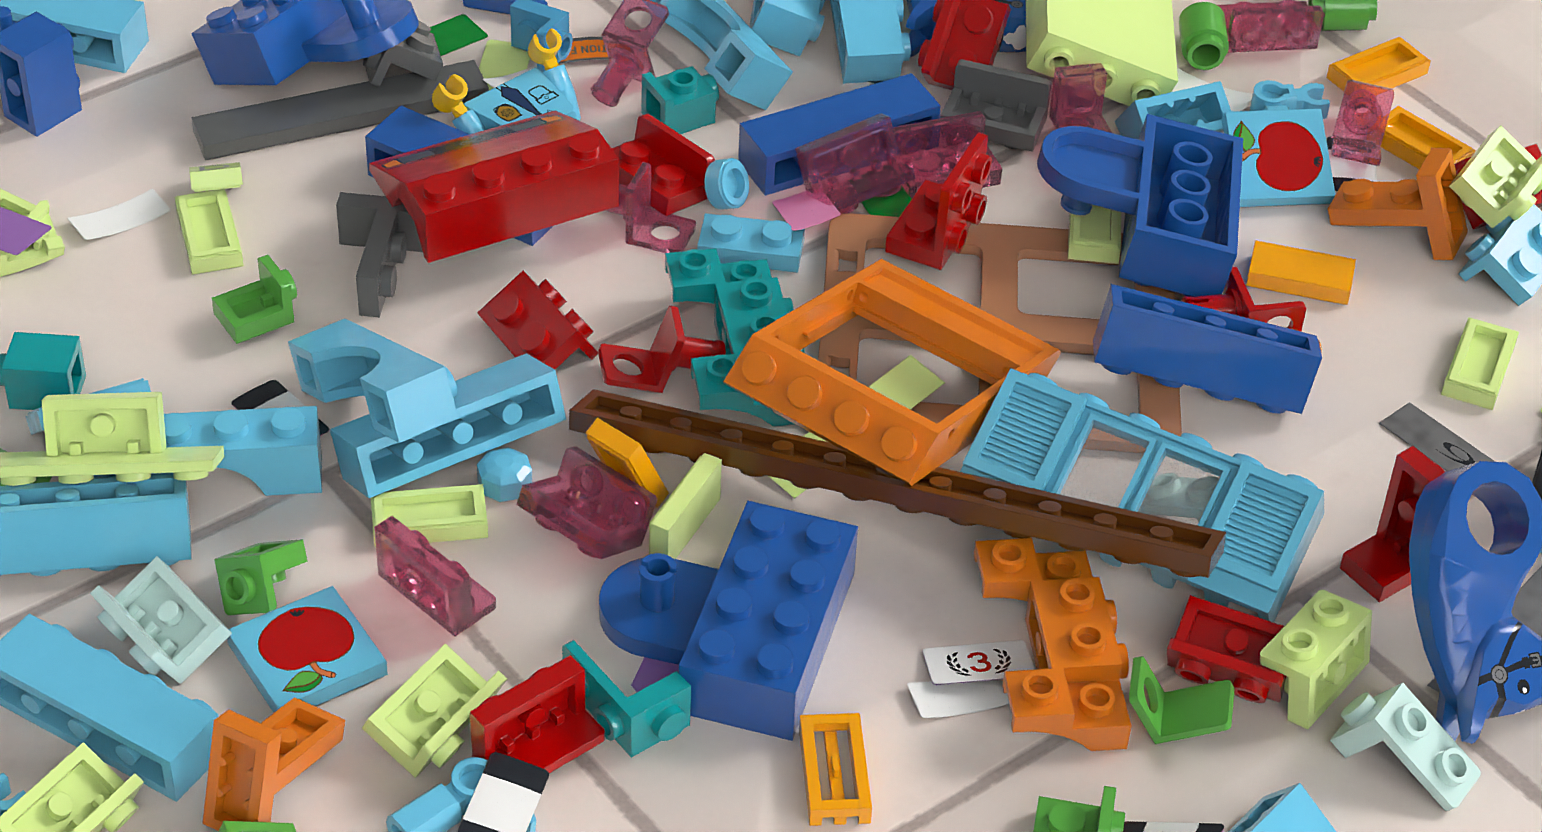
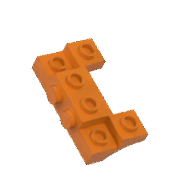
M1032 538L975 541L973 557L974 561L978 562L983 582L982 597L1011 598L1028 602L1025 622L1036 669L1004 671L1002 687L1003 692L1008 694L1012 712V732H1040L1059 735L1082 744L1090 751L1127 749L1132 725L1120 679L1128 677V652L1124 643H1117L1116 606L1113 600L1105 599L1100 576H1092L1086 550L1036 553Z

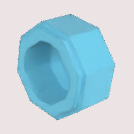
M509 447L488 451L477 463V480L479 484H483L484 496L499 502L520 499L532 486V468L527 455Z

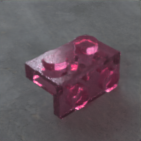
M882 113L795 148L807 195L826 205H834L840 214L856 210L859 206L858 203L874 196L885 197L900 191L901 185L916 179L914 168L901 163L891 118Z
M574 446L565 450L557 476L522 485L516 505L533 515L535 521L540 526L548 530L558 531L575 542L582 553L593 558L604 559L642 546L657 503V497L587 452Z

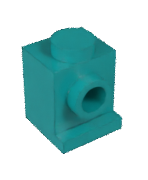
M693 66L678 69L656 78L651 72L642 74L641 113L643 115L646 113L650 114L679 134L715 123L719 88L711 74L701 76Z

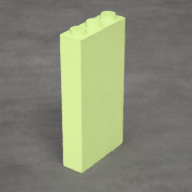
M1026 0V67L1130 106L1135 100L1170 93L1178 83L1172 0Z

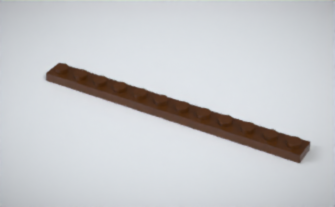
M595 389L569 410V430L585 433L596 418H599L640 443L644 451L648 453L667 452L688 457L693 463L706 453L722 459L723 466L739 469L741 473L747 476H771L788 480L794 486L803 489L823 488L840 492L846 498L855 501L874 500L892 504L900 511L906 513L926 512L948 517L950 521L958 525L972 526L978 524L1000 529L1006 535L1014 538L1034 537L1056 542L1060 547L1070 551L1090 550L1108 554L1126 564L1146 563L1164 567L1182 577L1203 576L1209 578L1224 553L1226 532L941 467L936 468L911 486L829 442Z

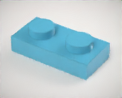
M705 213L697 249L716 248L720 264L743 260L767 259L770 270L798 273L805 229L793 231L788 223L779 220L768 221Z

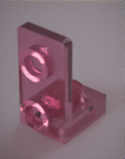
M1101 63L1055 67L1049 118L1056 129L1068 126H1083L1112 133L1102 116L1107 72Z

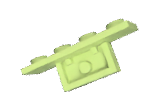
M162 392L47 395L41 400L46 451L0 452V480L3 485L17 486L33 483L36 481V477L58 476L60 483L78 484L93 480L94 475L116 474L117 481L138 482L151 478V473H173L176 480H198L207 477L209 471L216 469L225 457L224 446L166 447Z

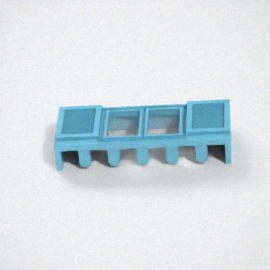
M1010 368L990 407L960 472L1224 531L1226 532L1224 553L1209 578L1203 576L1182 577L1172 573L1168 568L1140 563V565L1150 568L1153 581L1165 588L1172 589L1176 581L1179 580L1203 590L1205 600L1225 607H1228L1229 602H1233L1257 612L1259 618L1271 622L1275 621L1324 516V490L1318 489L1313 482L1304 477L1294 474L1285 476L1265 468L1258 460L1245 454L1236 453L1231 457L1213 450L1211 444L1199 436L1190 433H1182L1181 436L1160 429V425L1156 421L1143 414L1130 413L1129 416L1109 409L1106 402L1092 394L1079 393L1078 395L1058 387L1055 382L1037 373L1027 375ZM1099 553L1100 558L1107 564L1121 567L1122 562L1116 560L1112 555Z

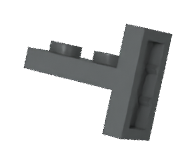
M340 192L336 204L339 244L365 247L356 274L359 316L380 318L386 297H394L396 291V263H404L406 251L423 252L415 222L403 203L392 207L386 196Z

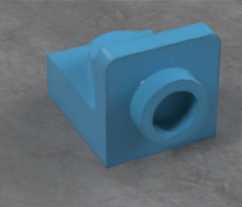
M516 0L510 5L511 46L528 51L529 43L533 35L536 34L540 45L550 49L546 43V34L552 28L560 34L562 39L561 47L556 54L558 63L567 58L573 43L572 34L569 33V12L531 0ZM537 64V69L544 72V66Z

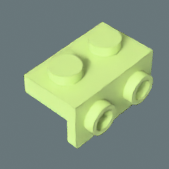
M1500 125L1487 136L1449 187L1460 197L1466 206L1472 208L1493 229L1508 216L1514 221L1518 220L1537 201L1533 195L1542 190V156L1536 160Z
M444 644L367 719L362 729L416 778L431 762L441 768L450 760L465 742L459 734L470 724V711L477 708L487 698L496 695L508 678L498 670L486 681L447 644Z
M83 742L0 816V832H100L103 828H106L109 832H116L139 809V806L133 799L144 784V781L135 773L124 782Z

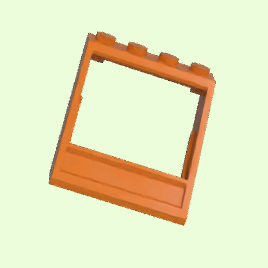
M880 259L752 334L723 382L736 391L770 408L777 415L912 486L974 441L1010 368L1027 375L1037 373L1047 377L1059 358L1061 351L923 279ZM857 315H860L992 384V386L936 424L800 350Z

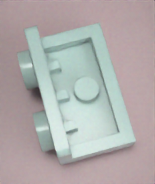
M158 556L115 597L110 595L100 585L90 593L104 608L97 616L101 623L120 641L123 642L129 636L136 643L129 650L133 658L150 674L156 675L162 669L179 684L184 682L232 634Z

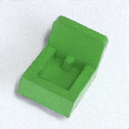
M268 254L257 259L260 280L212 297L214 315L236 344L294 323L292 300L297 298L295 282L287 269L280 270Z

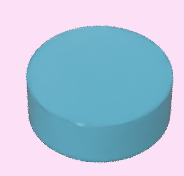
M734 158L719 159L710 163L706 170L704 182L706 195L710 203L720 210L741 207L749 193V177L743 164Z

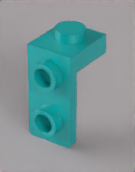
M574 640L562 646V660L571 655L585 669L586 709L604 728L605 738L609 741L615 739L631 758L661 741L675 738L684 728L690 726L691 685L677 671L626 697Z

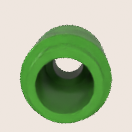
M1308 0L1310 27L1321 26L1322 31L1367 30L1369 21H1375L1377 18V0Z
M1197 2L1189 5L1181 12L1178 21L1182 54L1190 65L1196 69H1213L1223 62L1229 49L1225 14L1219 6L1210 2Z

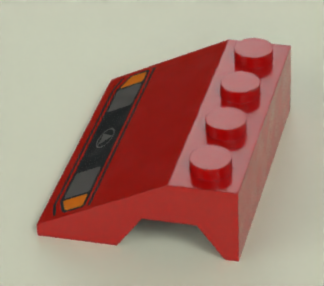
M556 110L369 163L370 173L391 206L394 207L403 203L415 222L423 255L428 263L619 206L618 156L597 128Z

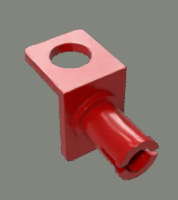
M1232 267L1223 294L1196 297L1184 296L1181 299V302L1265 323L1274 317L1287 316L1291 321L1286 328L1301 332L1306 314V306L1303 301L1254 305L1237 267Z
M676 306L668 307L650 350L602 343L598 349L605 384L663 393L671 372L676 367L691 369V358L726 354L725 343L722 340L714 341L684 336L679 309ZM618 359L628 360L640 369L641 374H625L615 367L613 361Z

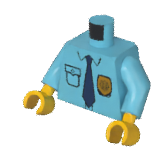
M552 28L546 34V43L550 49L540 45L536 34L533 35L528 46L529 57L535 63L543 65L545 68L544 72L535 67L465 103L462 100L467 95V84L463 78L453 74L445 83L446 89L439 83L432 94L434 107L444 113L452 112L455 117L452 123L456 129L468 134L555 110L576 120H581L576 93L564 64L559 66L556 59L562 39L560 34Z

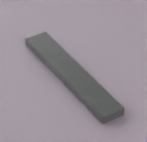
M475 60L442 66L436 81L411 72L384 78L380 87L374 86L367 81L191 118L193 132L205 160L377 125L399 106H404L423 115L439 112L432 103L433 91L439 83L446 89L445 83L453 74L463 78L467 84L468 91L462 100L463 103L489 91V87L483 80L484 77Z

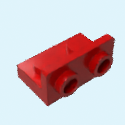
M937 0L933 11V22L936 23L932 38L931 40H924L918 56V66L922 67L921 73L927 83L953 90L955 69L958 61L961 59L993 66L1011 11L1009 4L994 0Z
M646 113L638 117L634 140L612 148L619 158V185L663 215L668 216L708 199L704 183L705 174L710 163L715 161L714 156L650 114Z

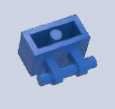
M0 6V95L4 117L38 137L82 110L79 93L80 80L76 73L72 50L74 41L70 31L62 24L55 23L37 11L15 22L12 21L11 10L8 7Z

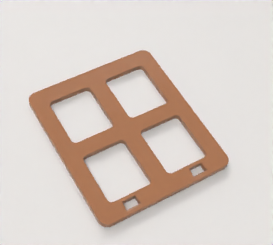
M845 213L833 218L829 223L824 292L863 270L865 252L870 248H885L886 236L899 217ZM972 223L968 229L965 245L959 254L975 255L981 259V302L979 309L1058 348L1061 352L1094 355L1093 338L1099 319L1025 314L1018 309V261L1021 259L1120 265V258L1119 264L1068 259L1069 229L979 223L976 225ZM1121 233V248H1122L1123 233ZM839 259L857 261L856 272L838 271ZM1134 283V290L1175 300L1174 291L1155 286H1141ZM857 315L820 338L818 361L829 367L849 368V377L857 381L858 352L861 340L866 338L907 340ZM1137 373L1138 413L1156 421L1160 425V429L1181 436L1180 387H1168L1158 383L1151 376ZM979 378L978 395L992 386V384ZM920 402L911 410L937 424L963 405ZM1092 428L1082 450L1144 454L1146 451L1143 447Z

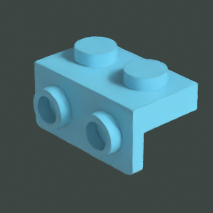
M1535 204L1516 221L1508 216L1493 229L1488 224L1485 226L1490 233L1481 236L1465 252L1469 260L1459 272L1464 281L1469 280L1484 269L1518 306L1533 297L1542 284V212Z

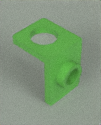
M1144 656L1133 658L1129 701L1153 742L1160 744L1229 730L1232 726L1235 688L1230 680H1223L1164 692ZM1144 684L1149 695L1150 709L1144 694Z

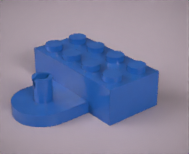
M240 0L231 7H223L207 15V23L191 34L214 85H277L309 62H349L388 50L412 35L419 26V20L412 3L408 0Z
M1150 114L1146 115L1138 140L1083 126L1058 128L1045 137L1038 156L1037 167L1042 178L1053 189L1063 194L1060 204L1064 210L1074 215H1087L1091 212L1092 205L1125 213L1119 278L1131 280L1141 286H1155L1190 297L1223 293L1238 250L1243 138Z
M747 500L719 569L674 559L666 554L654 553L644 558L630 561L614 570L604 581L600 590L599 619L601 627L609 640L626 652L679 665V674L691 685L690 716L793 741L799 725L800 715L803 714L854 576L858 526Z

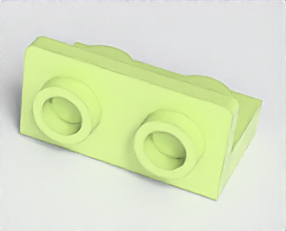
M1319 590L1260 652L1261 665L1287 676L1284 691L1288 694V721L1309 729L1369 663L1372 623L1371 609L1326 590Z

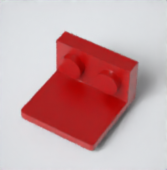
M979 132L976 134L943 184L925 179L887 234L886 253L942 270L953 252L959 254L962 251L970 225L972 223L976 225L980 223L987 205V196L981 193L982 185L986 182L992 165V156L986 154L988 135Z

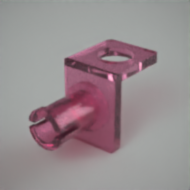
M623 0L601 34L609 63L596 83L590 88L592 95L599 102L615 107L632 79L642 82V74L651 72L655 77L648 47L669 16L666 6L650 0ZM635 11H645L651 15V21L643 29L632 30L625 26L626 17Z
M1355 80L1347 81L1331 138L1332 156L1380 166L1382 159L1380 146L1394 99L1393 89Z
M645 162L641 164L629 185L619 183V206L605 210L623 215V219L626 221V244L662 253L684 251L696 230L695 220L673 214L665 216L659 211L651 209V164ZM669 226L675 228L680 234L673 239L663 240L654 237L651 232L657 227Z

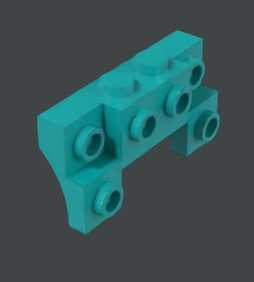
M716 248L665 253V271L669 274L673 302L692 301L714 304L716 333L718 340H722L725 343V355L691 358V377L696 382L699 395V409H726L745 412L763 419L773 427L795 425L774 413L770 408L736 391L723 382L751 335L794 310L792 299L790 297L783 298L778 278H772L767 259L743 260L720 264Z

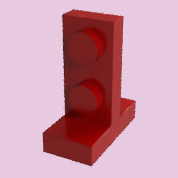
M1411 446L1396 456L1376 535L1344 552L1340 564V569L1379 603L1411 585L1409 542L1416 504L1425 485L1445 473L1438 464L1430 460L1415 446Z

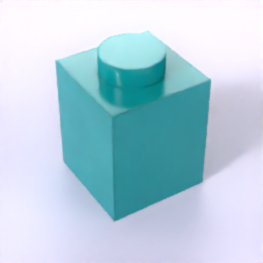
M14 332L7 354H0V386H5L9 409L35 410L42 407L41 400L47 395L81 394L86 371L80 336Z

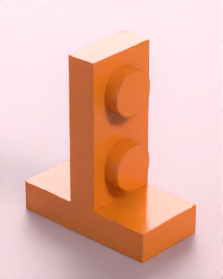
M1431 148L1416 175L1417 180L1403 179L1397 182H1371L1368 179H1355L1344 181L1327 208L1331 225L1427 227L1433 259L1453 260L1468 233L1462 200L1449 187L1457 176L1451 148Z
M295 697L261 723L230 709L225 711L214 720L202 824L219 831L223 821L271 822L274 795L343 740L345 719Z

